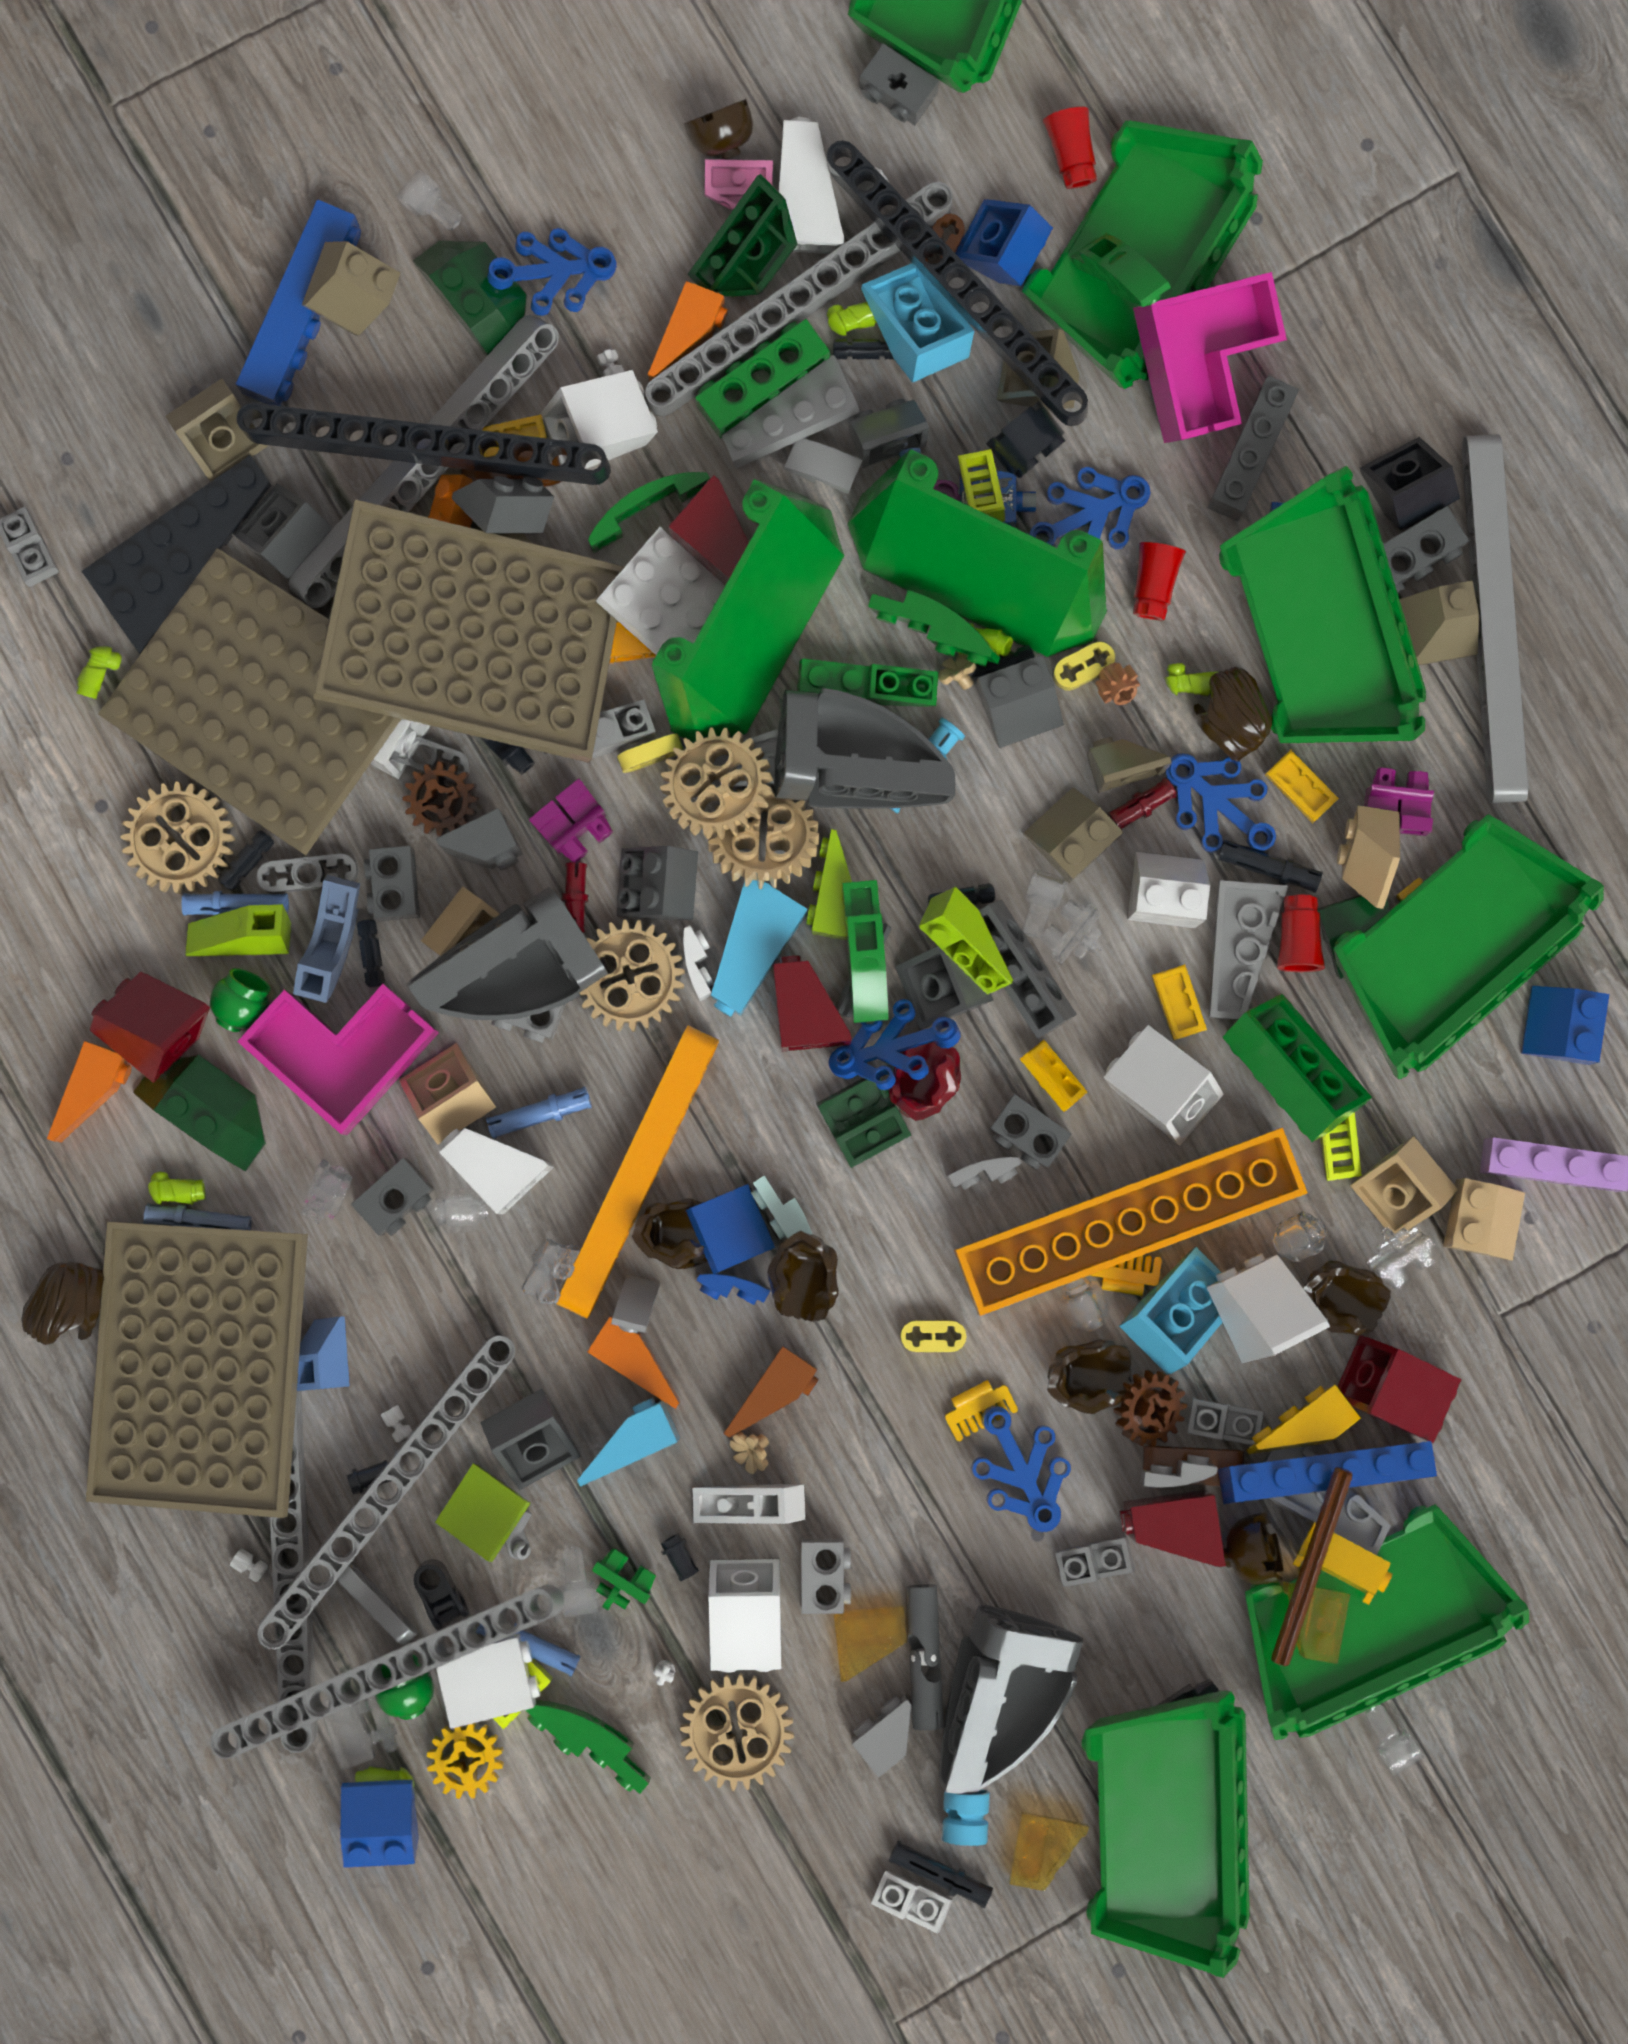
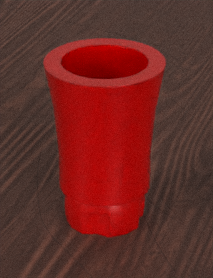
M1084 106L1072 107L1046 116L1043 119V123L1054 149L1059 172L1063 174L1066 189L1085 187L1097 181L1094 167L1096 161L1090 134L1089 108Z
M1155 542L1139 543V564L1133 597L1135 599L1133 615L1149 620H1165L1168 605L1171 604L1177 575L1186 554L1184 549Z
M1298 894L1284 898L1281 943L1277 963L1278 970L1285 972H1315L1325 969L1320 934V913L1317 912V897Z

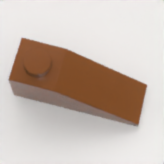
M782 1346L724 1431V1435L730 1438L794 1402L802 1393L808 1396L819 1380L814 1376L817 1368L785 1346Z

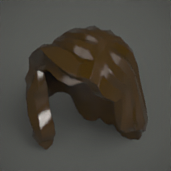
M1235 666L1229 670L1225 669L1223 672L1218 671V673L1211 676L1209 685L1212 693L1208 711L1206 712L1197 703L1193 707L1192 715L1197 719V724L1206 736L1215 742L1231 760L1238 762L1249 753L1257 750L1264 743L1265 738L1270 733L1272 719L1256 680L1246 670Z
M689 1198L668 1204L660 1202L651 1204L637 1220L632 1239L648 1258L657 1259L675 1269L694 1268L708 1262L704 1254L705 1246L700 1244L686 1210L703 1202Z
M803 1231L793 1234L779 1245L777 1254L769 1264L767 1270L768 1282L775 1307L780 1315L786 1317L793 1316L798 1320L802 1318L804 1321L820 1322V1320H825L828 1311L835 1305L839 1295L836 1271L838 1263L837 1253L834 1248L824 1244L823 1239L816 1235Z
M1328 1261L1320 1269L1314 1270L1303 1287L1330 1325L1327 1330L1332 1333L1361 1335L1374 1331L1378 1325L1377 1320L1382 1317V1312L1386 1310L1391 1298V1290L1383 1284L1382 1279L1373 1271L1348 1266L1340 1261Z
M60 1262L47 1268L23 1307L21 1318L23 1331L44 1345L53 1344L61 1334L76 1327H80L78 1339L85 1340L89 1338L99 1316L100 1296L104 1281L103 1271L78 1262Z
M1102 1339L1059 1349L1054 1362L1048 1370L1047 1391L1064 1407L1073 1408L1086 1414H1095L1109 1407L1116 1406L1120 1403L1121 1396L1126 1392L1123 1383L1125 1382L1130 1385L1132 1383L1130 1379L1132 1374L1130 1369L1132 1366L1130 1351L1126 1346L1117 1345L1113 1341Z

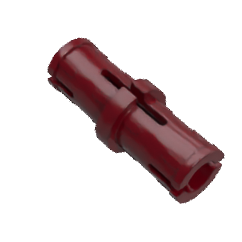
M1164 778L1142 793L1139 791L1134 793L1131 800L1109 811L1107 815L1122 830L1141 817L1147 818L1151 816L1154 809L1176 798V791L1170 781Z
M575 862L565 863L566 884L565 893H562L561 901L565 902V907L573 919H575L582 933H585V903H588L589 895L585 894L588 864L578 863L577 877H575Z

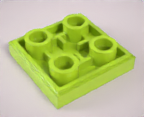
M473 1463L435 1523L485 1560L493 1562L527 1510L530 1502L478 1464Z

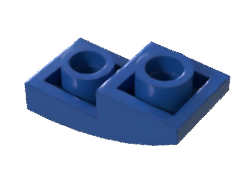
M700 1274L696 1280L702 1284L699 1290L718 1300L720 1295L727 1298L734 1286L739 1289L738 1297L755 1305L757 1300L764 1303L771 1291L749 1280L724 1274Z

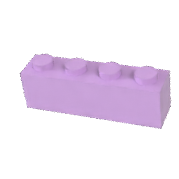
M1494 1137L1486 1138L1483 1141L1480 1173L1613 1192L1628 1191V1156Z

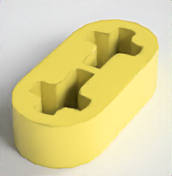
M1096 642L1063 658L1057 663L1053 672L1055 684L1063 690L1070 691L1098 678L1100 671L1105 666L1101 667L1099 663H1095L1088 667L1086 662L1093 659V651L1097 650L1100 655L1106 653L1108 656L1104 661V665L1107 666L1115 662L1114 650L1105 642ZM1064 666H1067L1070 670L1081 666L1082 670L1075 674L1074 682H1071L1068 678L1062 679L1060 677L1063 674Z
M671 734L620 753L617 758L622 772L628 773L676 756L673 751L674 747L682 751L684 749L679 735Z
M915 1320L904 1325L900 1338L904 1347L913 1352H955L964 1346L967 1335L964 1327L956 1321ZM914 1326H919L920 1332L931 1333V1339H922L919 1342V1346H913L912 1340L906 1339V1333H911ZM948 1326H954V1331L960 1333L961 1337L954 1341V1346H948L946 1340L935 1339V1333H945L948 1330Z

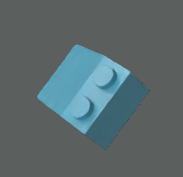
M913 263L862 284L861 290L894 360L912 383L969 358L974 329Z
M1194 1247L1136 1305L1119 1325L1167 1375L1188 1365L1222 1324L1221 1317L1207 1290V1286L1218 1281L1216 1275L1221 1273V1271L1197 1247Z
M652 1397L632 1407L634 1413L625 1420L577 1480L580 1487L678 1442L680 1436L664 1401L661 1400L656 1403Z

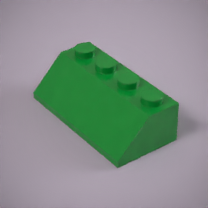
M1283 994L1245 1012L1222 1037L1230 1046L1232 1052L1244 1062L1253 1073L1255 1079L1262 1083L1274 1097L1276 1103L1286 1111L1297 1124L1299 1130L1311 1142L1331 1132L1372 1098Z

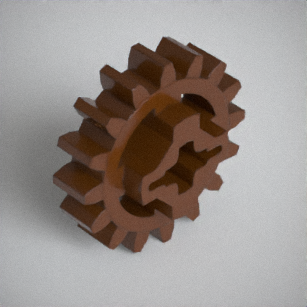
M437 762L436 770H434L431 764H425V774L418 771L412 773L417 781L405 784V787L411 790V795L402 797V800L411 802V807L405 813L416 815L412 823L414 826H419L422 823L425 824L424 833L430 834L436 828L437 836H442L445 834L446 828L451 832L457 829L458 823L462 826L469 823L465 818L466 815H476L477 812L470 806L471 803L478 802L479 797L471 796L470 791L474 790L477 785L476 783H466L470 775L468 772L457 774L458 765L451 764L448 770H446L444 762ZM440 776L449 777L458 785L447 786ZM425 784L427 787L423 799L419 800L420 791ZM437 791L439 793L453 794L443 801L444 807L443 805L429 804L439 797ZM463 798L462 807L459 813L456 814L455 807L457 802ZM429 811L437 813L442 822H436L428 818L424 813Z
M1149 1369L1145 1370L1144 1377L1135 1373L1132 1385L1123 1383L1126 1392L1121 1396V1406L1113 1409L1115 1414L1121 1416L1115 1424L1123 1429L1122 1435L1140 1446L1146 1443L1151 1447H1155L1157 1439L1164 1443L1168 1442L1167 1433L1169 1431L1177 1434L1178 1430L1175 1427L1177 1421L1184 1422L1185 1418L1179 1415L1180 1410L1187 1408V1404L1180 1401L1185 1395V1391L1178 1388L1179 1382L1159 1370L1156 1373ZM1160 1387V1388H1162V1390H1161V1391H1158V1390H1156V1389L1153 1390V1388ZM1141 1425V1426H1143V1427H1145V1428H1146V1427H1148V1428H1147V1429H1139L1138 1427Z

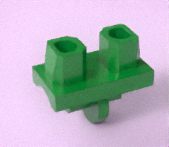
M614 1547L602 1561L598 1560L592 1569L594 1573L615 1585L611 1589L601 1582L596 1589V1592L607 1598L602 1608L608 1611L612 1603H615L625 1610L630 1600L619 1594L621 1590L645 1605L651 1596L649 1591L656 1574L640 1565L631 1581L622 1576L619 1572L629 1557Z

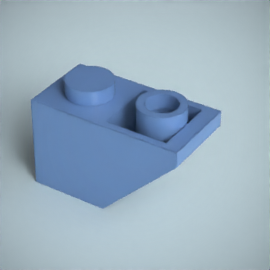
M345 1316L314 1319L300 1343L297 1391L350 1386Z

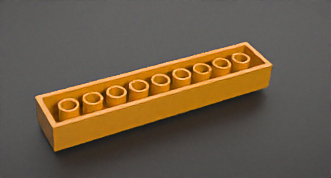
M1279 1128L957 1248L954 1252L977 1314L982 1316L1305 1195L1308 1192L1284 1129Z

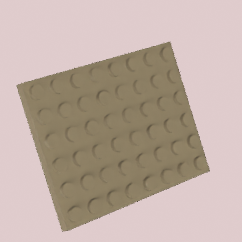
M355 499L313 698L590 763L594 751L617 620L599 605L596 600L625 566L492 533H485L484 531Z
M218 548L98 713L99 716L305 856L401 721L400 718L313 698L329 619Z
M107 1222L86 1502L276 1518L288 1517L308 1234Z

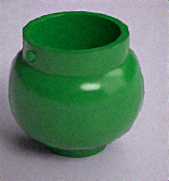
M239 968L231 969L227 977L215 984L210 995V1009L214 1016H216V1022L224 1029L232 1032L249 1029L269 1007L268 995L271 987L263 978L250 971Z
M413 1654L412 1658L414 1663L417 1666L421 1667L422 1664L419 1662L418 1658ZM383 1664L381 1669L382 1675L390 1681L391 1670L387 1665ZM426 1672L376 1694V1702L389 1716L402 1720L416 1718L425 1711L426 1706H428L433 1698V1678L430 1672Z

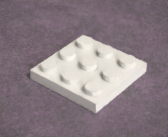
M659 527L597 598L596 602L657 655L662 644L670 638L681 637L692 643L695 642L725 585Z

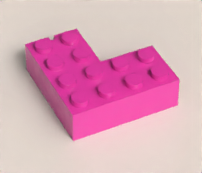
M1272 272L1160 300L1149 306L1134 307L1133 310L1163 442L1180 441L1242 424L1227 356L1287 340Z
M382 984L338 1034L292 993L283 990L237 1042L335 1130L347 1136L439 1032L416 1011L412 1010L388 986Z

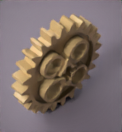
M710 728L707 738H703L702 734L697 731L696 742L694 743L684 738L686 749L682 751L674 747L673 751L678 758L676 760L666 759L665 762L671 771L661 773L662 778L669 782L660 786V790L663 794L669 795L663 800V803L667 808L673 807L669 812L673 820L680 818L678 824L682 829L690 825V831L694 836L703 829L706 839H710L713 831L717 832L720 839H724L725 830L730 829L734 836H737V826L740 824L750 829L747 819L751 816L760 820L761 817L756 810L757 807L768 808L769 806L762 796L772 795L773 793L771 788L765 785L773 781L771 773L764 772L771 766L767 759H762L765 755L762 749H754L755 743L751 738L743 742V736L739 731L731 738L727 728L723 729L720 736H717L714 729ZM718 756H729L728 761L724 765H714V761ZM738 765H742L741 769L736 770ZM690 776H701L696 785H686V781ZM718 779L721 785L716 788L712 782ZM740 781L748 782V786L744 791L733 792L736 783ZM698 797L695 802L691 801L692 798ZM712 801L720 802L716 811L711 813L705 812L708 803Z
M175 782L173 791L165 783H162L161 794H157L151 788L148 789L150 800L145 801L138 797L137 801L141 808L139 811L129 808L128 811L134 816L133 821H123L122 823L131 829L130 833L121 835L122 840L130 842V846L125 847L122 852L126 855L134 856L127 865L131 868L140 866L136 876L142 879L149 875L147 885L152 888L160 881V891L165 893L171 884L176 894H181L183 885L190 892H195V882L197 881L202 886L208 887L206 876L211 875L218 879L219 875L215 870L217 865L225 868L228 867V864L221 859L222 856L233 855L234 853L225 847L226 843L235 841L234 836L226 834V830L232 828L234 824L231 821H222L229 813L228 810L225 808L216 810L220 800L214 797L207 801L209 791L204 788L196 795V786L192 783L188 785L186 791H184L180 782ZM177 806H184L186 809L185 817L179 822H173L171 819L173 809ZM157 816H161L172 829L181 834L182 839L200 855L199 860H195L184 847L175 842V838L156 821ZM153 830H159L161 832L159 843L155 846H148L146 841L147 835ZM201 830H208L210 833L208 843L204 846H197L195 843L197 833ZM177 854H183L185 856L184 866L180 870H172L170 865L171 859Z
M772 793V795L762 796L768 803V808L757 807L756 809L760 817L762 812L768 813L765 861H759L761 818L758 820L750 816L748 818L752 820V822H749L750 829L745 828L742 824L738 825L737 836H734L731 830L727 829L725 830L724 839H720L716 831H713L712 836L708 839V851L713 852V863H721L722 874L732 870L733 882L741 876L745 877L744 883L746 887L750 885L752 880H757L759 889L763 888L765 881H770L772 887L777 888V879L782 878L785 883L789 884L790 873L801 877L802 866L810 868L811 857H816L817 855L816 845L819 844V833H817L818 821H813V810H805L804 800L794 803L792 799L775 798L774 793ZM777 821H786L787 823H786V824H777V823H775V822H777ZM746 848L750 849L751 851L744 853L740 852L739 850ZM776 850H782V851H785L786 853H784V854H776V853H774V851H776Z
M623 920L622 929L617 930L611 922L609 923L610 933L605 934L598 928L596 931L599 940L595 942L587 938V941L600 960L607 956L616 959V969L580 992V996L588 997L582 1004V1007L586 1009L594 1006L595 1009L591 1017L596 1019L603 1014L605 1016L603 1020L605 1027L612 1020H615L617 1031L622 1030L624 1023H629L631 1031L635 1032L637 1022H642L643 1026L649 1029V1018L653 1017L657 1022L661 1023L662 1019L659 1014L661 1010L670 1014L673 1012L667 1004L669 1000L680 1001V998L673 992L674 989H683L685 987L683 983L676 980V977L685 974L684 969L675 968V965L683 960L682 956H671V953L677 947L676 944L671 943L665 946L663 943L667 938V934L664 932L655 937L654 925H651L645 932L642 931V922L640 920L637 921L634 929H630L627 920ZM638 945L646 946L650 953L648 959L642 963L631 960V951ZM652 964H658L659 966L657 970L636 975L634 977L635 983L628 984L626 980H621L608 987H600L601 982L624 976L625 968L630 967L633 972H637ZM647 978H657L661 983L659 992L651 996L642 992L643 982ZM615 989H624L628 993V1000L621 1007H615L610 1004L609 997Z
M739 1673L737 1682L733 1683L729 1675L725 1674L724 1684L721 1686L714 1678L711 1679L712 1690L709 1692L701 1686L698 1691L702 1699L698 1700L692 1697L689 1699L690 1705L695 1710H684L683 1717L691 1721V1723L680 1726V1731L689 1734L688 1737L681 1740V1746L692 1747L685 1758L686 1760L697 1758L698 1761L693 1768L694 1772L703 1768L707 1770L704 1781L707 1782L713 1776L718 1777V1788H721L725 1780L730 1781L732 1791H735L738 1781H742L746 1790H749L750 1779L753 1778L760 1785H763L764 1772L774 1777L776 1772L773 1764L785 1765V1760L780 1755V1752L791 1753V1747L784 1740L794 1738V1732L785 1730V1727L793 1723V1718L782 1716L789 1709L788 1703L777 1705L781 1693L778 1691L769 1695V1682H766L761 1688L757 1687V1676L755 1675L749 1684L744 1683L743 1673ZM729 1701L735 1702L739 1728L746 1729L742 1733V1745L746 1761L743 1763L739 1760L735 1735L728 1734V1732L732 1731L733 1724L728 1705ZM748 1702L756 1703L760 1707L761 1713L757 1718L748 1719L742 1715V1706ZM713 1709H719L725 1713L726 1722L720 1726L711 1725L707 1720V1714ZM755 1737L764 1739L768 1745L767 1749L761 1754L751 1752L748 1747V1742ZM725 1744L732 1749L733 1756L729 1760L721 1761L715 1757L713 1750L718 1745Z

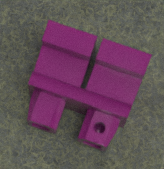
M1377 768L1373 776L1372 785L1366 789L1364 806L1399 812L1400 834L1426 836L1431 833L1433 826L1431 803L1434 791L1429 790L1428 773L1409 771L1407 773L1406 788L1394 786L1395 769Z
M580 778L555 797L575 824L568 820L553 800L528 819L558 854L562 852L565 857L575 863L588 853L587 849L578 840L584 833L589 831L598 843H601L613 833L605 818V811L597 803Z

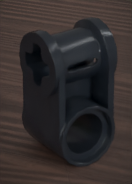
M435 1559L423 1562L414 1574L413 1583L434 1628L439 1631L443 1629V1624L460 1615L463 1617L470 1615L464 1597L455 1586L447 1567L441 1561ZM427 1569L436 1571L439 1574L440 1583L434 1586L427 1585L422 1579V1572Z

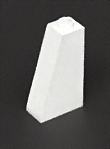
M805 117L784 120L779 193L786 199L798 243L793 252L830 254L843 245L844 237L818 122H811L810 119Z

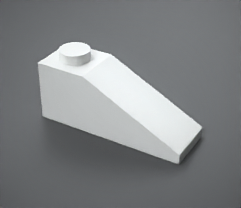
M804 1484L694 1487V1523L787 1524L805 1520Z

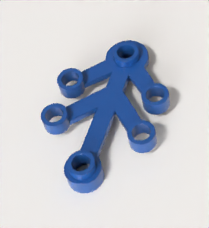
M561 228L553 229L550 232L548 238L549 248L537 241L532 233L522 232L516 239V251L523 256L534 255L545 263L515 266L509 259L496 258L489 265L487 278L494 288L500 290L509 288L515 281L550 278L541 292L533 295L531 301V310L536 315L544 316L550 312L554 297L571 275L584 274L575 288L567 290L563 301L567 310L578 312L583 308L585 296L597 280H608L615 274L617 262L609 249L595 247L589 250L569 237V234ZM554 238H561L564 242L557 243ZM527 241L531 244V246H523L521 242ZM566 250L579 260L568 261L556 252ZM595 264H601L604 268L597 267ZM496 275H503L506 279L498 278ZM576 297L580 302L574 303L569 298ZM543 301L547 306H539L536 302Z
M1084 467L1079 471L1077 476L1078 486L1084 490H1090L1095 486L1111 492L1113 495L1102 500L1068 489L1061 482H1054L1048 487L1046 496L1051 504L1060 505L1064 502L1083 509L1053 525L1048 522H1038L1031 528L1029 535L1036 538L1039 533H1044L1049 539L1047 543L1054 546L1057 538L1089 522L1091 524L1088 534L1100 539L1108 513L1121 507L1116 528L1110 531L1107 541L1113 549L1120 550L1124 548L1129 540L1128 529L1134 511L1145 506L1151 494L1148 482L1140 476L1130 475L1120 481L1099 474L1091 467ZM1085 473L1091 474L1093 482L1089 484L1084 483L1081 476ZM1055 488L1062 490L1063 497L1059 499L1054 498L1051 495V490ZM1130 488L1136 489L1139 492V497L1130 498L1127 495V490ZM1115 533L1122 534L1124 542L1120 544L1115 543L1112 535Z
M1185 753L1177 754L1171 758L1172 763L1165 773L1170 783L1177 787L1179 812L1175 816V823L1178 828L1189 830L1196 824L1197 815L1192 810L1191 803L1192 788L1202 796L1205 834L1201 839V846L1205 851L1215 852L1223 844V838L1218 828L1217 810L1247 835V843L1250 848L1263 852L1273 846L1276 840V833L1273 827L1267 823L1255 824L1227 800L1234 798H1248L1251 801L1262 800L1268 791L1264 781L1255 779L1246 784L1211 786L1201 776L1221 774L1226 779H1233L1241 772L1242 766L1240 761L1236 762L1228 757L1223 761L1198 763L1193 756ZM1228 762L1234 763L1236 772L1233 774L1227 773L1224 768L1225 764ZM1183 765L1188 769L1186 777H1180L1177 774L1176 768ZM1252 785H1259L1262 788L1261 796H1254L1251 793ZM1183 813L1189 814L1192 817L1191 824H1182L1180 815ZM1255 833H1263L1266 836V842L1264 844L1256 843L1254 839ZM1207 836H1215L1218 840V845L1216 847H1209L1206 843Z
M902 999L894 1004L893 1013L895 1016L873 1046L864 1048L872 1034L882 1028L883 1020L875 1021L872 1024L860 1022L862 1026L852 1039L851 1044L841 1046L832 1052L829 1057V1067L834 1075L843 1079H851L859 1075L874 1082L879 1089L888 1090L893 1087L896 1081L891 1068L887 1066L875 1068L867 1064V1062L879 1059L907 1072L914 1080L923 1079L929 1072L925 1059L921 1056L910 1058L899 1052L931 1042H935L940 1048H951L959 1042L961 1037L960 1030L953 1019L940 1017L933 1022L931 1028L897 1038L905 1025L912 1021L916 1015L912 1003L909 1000ZM903 1009H909L905 1014H899ZM948 1028L946 1031L940 1032L942 1029ZM849 1058L848 1061L841 1063L843 1060ZM916 1065H922L919 1070H912ZM889 1075L886 1080L879 1081L882 1076Z
M1000 1406L987 1408L982 1415V1424L988 1432L997 1436L1014 1471L994 1465L984 1457H978L972 1462L971 1471L978 1479L991 1478L1022 1488L1029 1500L1027 1502L1009 1497L1002 1489L994 1488L987 1494V1504L996 1511L1006 1509L1026 1516L1027 1522L1036 1531L1048 1532L1053 1530L1061 1519V1510L1055 1501L1063 1478H1066L1071 1471L1070 1463L1060 1456L1050 1460L1048 1464L1050 1476L1043 1494H1041L1036 1481L1047 1447H1050L1055 1441L1054 1431L1045 1425L1038 1426L1034 1430V1443L1026 1464L1009 1430L1011 1426L1009 1412ZM995 1415H1002L1004 1419L1000 1427H993L992 1418ZM1043 1430H1047L1050 1434L1049 1440L1045 1443H1041L1038 1439L1039 1433ZM1059 1461L1064 1462V1472L1056 1474L1054 1472V1465ZM980 1462L988 1464V1470L985 1474H978L976 1472V1467ZM1000 1493L1004 1497L1002 1504L998 1506L993 1505V1495ZM1042 1509L1050 1511V1516L1045 1521H1041L1038 1518V1513Z

